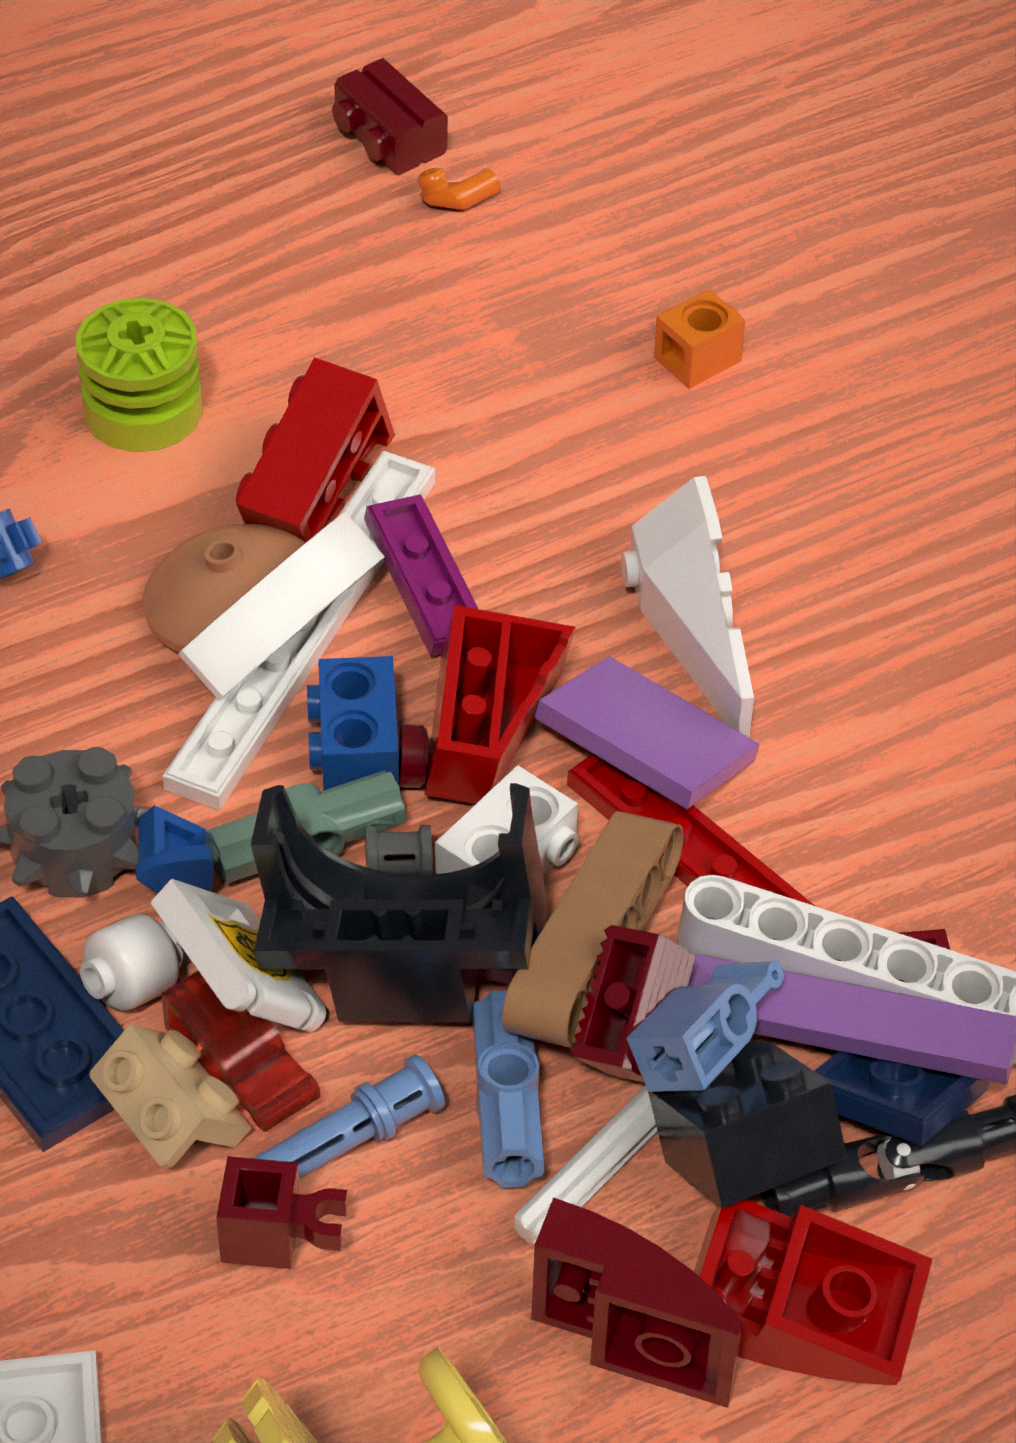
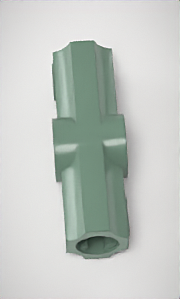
M383 770L321 792L315 785L306 783L293 785L285 789L304 830L317 843L337 856L343 850L345 843L365 837V827L375 826L377 831L380 832L406 823V808L401 798L399 786L391 771L386 772ZM257 813L206 830L207 845L212 848L214 868L221 882L225 881L228 884L258 873L251 848Z

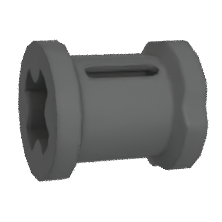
M420 825L418 831L384 833H379L375 826L365 827L366 867L398 874H433L431 826Z

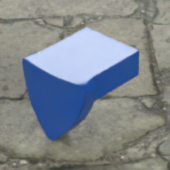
M155 805L139 817V863L136 864L137 881L158 893L171 879L210 891L214 882V857L211 846L206 844V829Z

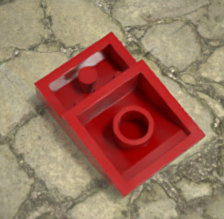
M745 1199L725 1208L717 1206L710 1219L694 1273L709 1285L743 1322L738 1357L783 1370L822 1378L857 1383L897 1385L902 1377L933 1258L803 1205H800L792 1218Z

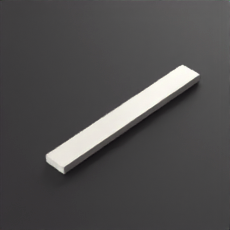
M383 451L341 514L346 512L376 546L364 521L366 506L419 494L425 500L436 483V468ZM383 559L277 649L221 700L214 699L163 774V787L165 791L213 809L221 810L312 672L318 659L321 658L383 564Z

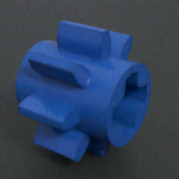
M10 508L0 512V579L35 564L29 549L42 543L31 517L16 522Z

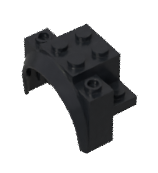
M510 783L509 790L512 808L510 832L499 833V851L496 854L469 868L431 875H408L379 871L352 863L335 855L317 843L304 830L284 785H276L264 789L251 840V848L265 898L254 948L258 968L325 969L338 1022H471L478 970L528 969L530 949L545 926L548 901L532 814L530 788L518 783Z

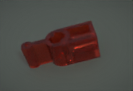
M199 971L161 993L166 1030L178 1031L196 1045L201 1053V1057L197 1061L210 1076L225 1083L235 1093L240 1104L247 1110L254 1123L263 1132L270 1130L321 1098L318 1083L286 1051L282 1038L274 1024L270 1020L251 1015L247 1009L240 1012L227 1009Z

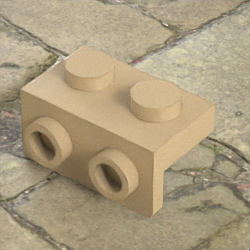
M129 1024L92 1068L90 1078L158 1165L169 1168L173 1167L195 1140L235 1148L252 1127L236 1109L239 1100L235 1093L225 1083L210 1076L197 1061L201 1057V1053L196 1045L186 1036L175 1030H169L167 1033Z

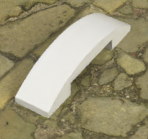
M344 512L262 579L183 648L178 655L218 700H221L385 556L349 515Z

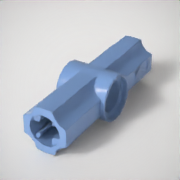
M490 991L487 997L473 1003L472 1010L477 1078L476 1113L480 1123L483 1177L494 1180L500 1188L525 1187L530 1180L543 1176L544 1172L538 1098L540 1064L535 1054L533 1038L508 1033L503 1028L502 1015L507 991Z

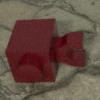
M227 1156L216 1216L221 1262L291 1269L296 1238L305 1239L323 1250L341 1251L343 1240L342 1224H326L319 1221V1219L329 1214L346 1217L348 1207L347 1190L327 1188L308 1195L300 1194L298 1162Z

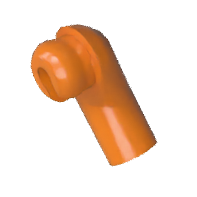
M441 168L428 169L418 177V184L422 189L420 197L429 206L464 210L500 191V182L497 175L488 168L461 182H447L446 172Z

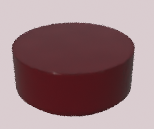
M401 724L399 787L421 788L422 785H425L428 734L427 728H424V725Z

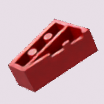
M314 357L304 376L300 375L295 379L289 392L288 407L279 424L274 423L268 429L263 441L262 456L253 473H246L238 486L236 505L244 524H260L275 527L308 542L335 520L345 506V499L339 497L340 493L351 478L361 482L370 471V464L364 462L374 446L380 444L387 447L395 437L377 379Z
M454 605L441 654L424 795L477 804L502 780L536 720L534 717L539 700L552 692L562 674L576 627Z

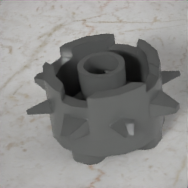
M92 747L87 750H60L43 756L24 757L13 768V779L6 780L0 786L1 791L5 795L4 812L6 824L0 826V843L10 844L11 856L16 866L12 882L20 887L31 882H37L48 886L49 894L52 896L83 898L111 888L114 885L113 877L122 870L136 869V864L139 863V817L151 807L136 805L134 789L130 782L131 768L125 764L118 765L115 755L102 747Z

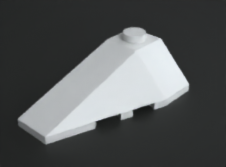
M706 476L694 477L632 525L630 551L621 552L623 582L625 587L635 588L641 612L725 724L750 738L754 695L741 630L739 627H732L733 608L731 595L733 589L729 572L720 573L719 555L716 545L721 544L722 541L720 523Z

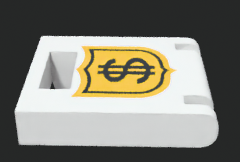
M171 879L150 902L166 924L164 929L176 945L183 948L227 1009L238 1012L247 1009L253 1016L306 1032L315 1031L323 1023L326 1017V1008L298 969L258 968L254 948L261 919L250 905Z

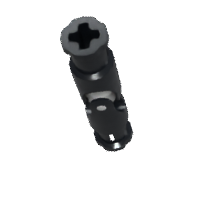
M1016 1094L1006 1097L1003 1100L1002 1106L974 1114H969L966 1110L962 1111L923 1146L888 1133L844 1143L847 1159L760 1193L763 1205L789 1217L794 1216L800 1205L815 1211L827 1207L829 1211L834 1213L912 1189L921 1181L950 1179L978 1171L983 1168L985 1161L1016 1152ZM877 1151L879 1161L877 1172L880 1179L866 1173L859 1163L860 1157Z

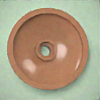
M260 524L221 526L204 531L185 540L169 552L156 566L146 583L143 594V608L151 631L164 645L176 652H180L306 542L284 530Z

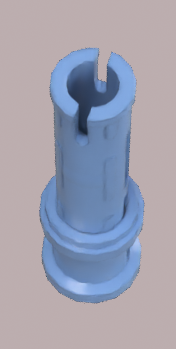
M417 1054L411 1055L404 1059V1068L374 1085L368 1082L355 1087V1092L351 1094L350 1103L313 1124L300 1129L292 1136L253 1158L298 1162L300 1179L370 1138L375 1141L389 1140L396 1135L397 1126L427 1109L432 1113L445 1107L444 1094L428 1064Z

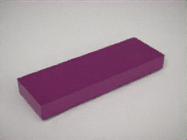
M419 494L366 506L364 521L377 548L385 556L383 560L430 657L442 654L454 605L476 609L478 607L422 495Z

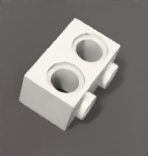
M517 765L435 842V874L449 873L472 867L487 860L499 851V833L510 832L511 826L510 783H518L530 788L532 814L544 875L553 865H563L577 847L579 835L576 833L578 803Z

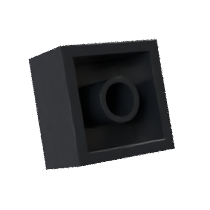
M770 1041L747 1043L705 1090L648 1092L665 1163L721 1208L847 1159L831 1082Z

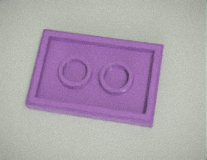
M611 656L601 660L540 699L534 717L539 722L684 809L693 806L754 762L759 748L758 742Z

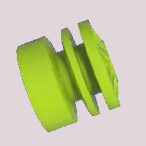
M143 297L117 300L99 307L87 316L76 333V352L79 378L81 380L84 422L93 436L112 448L130 452L158 451L177 444L196 429L203 412L196 326L186 312L169 302Z

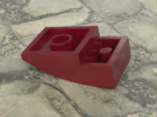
M553 1197L534 1245L531 1320L592 1338L590 1365L728 1408L733 1395L743 1322L725 1301L696 1273L660 1246L602 1215Z

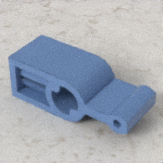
M762 961L719 964L714 968L712 979L706 985L679 986L672 990L626 1038L648 1092L705 1090L742 1050L754 1034L757 1022L756 1003L769 989L779 988L785 976L780 962Z

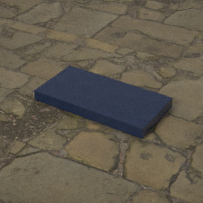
M11 896L0 902V1098L39 1148L45 1152L115 1110L90 1078V1071L124 1030L103 1004L88 993L79 975L16 899Z

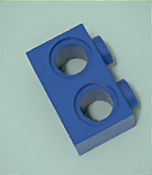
M393 656L318 659L319 684L307 685L308 722H321V732H308L310 770H323V791L383 770L386 772L391 771L399 786V750Z

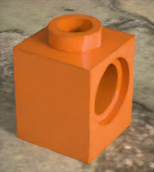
M708 289L657 315L654 358L690 389L741 362L745 319L741 317L740 313L733 306L727 305Z

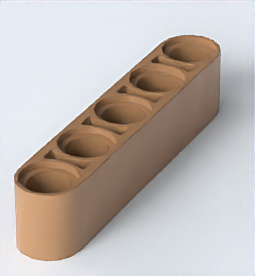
M616 811L611 816L530 949L528 969H518L508 987L502 1015L503 1028L506 1032L570 1048L577 1044L574 1035L581 1031L578 1022L585 1018L582 1008L589 1004L585 995L593 991L589 982L596 978L592 969L600 965L596 956L604 951L600 943L607 939L604 929L610 925L643 930L678 867L683 845V830L680 824Z

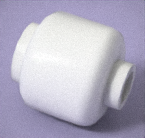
M133 914L92 933L88 937L83 948V963L80 967L83 985L92 997L101 999L109 1007L123 1012L131 1010L174 988L179 977V968L183 963L182 947L176 945L164 929L166 925L164 922L156 921L153 917L144 914Z

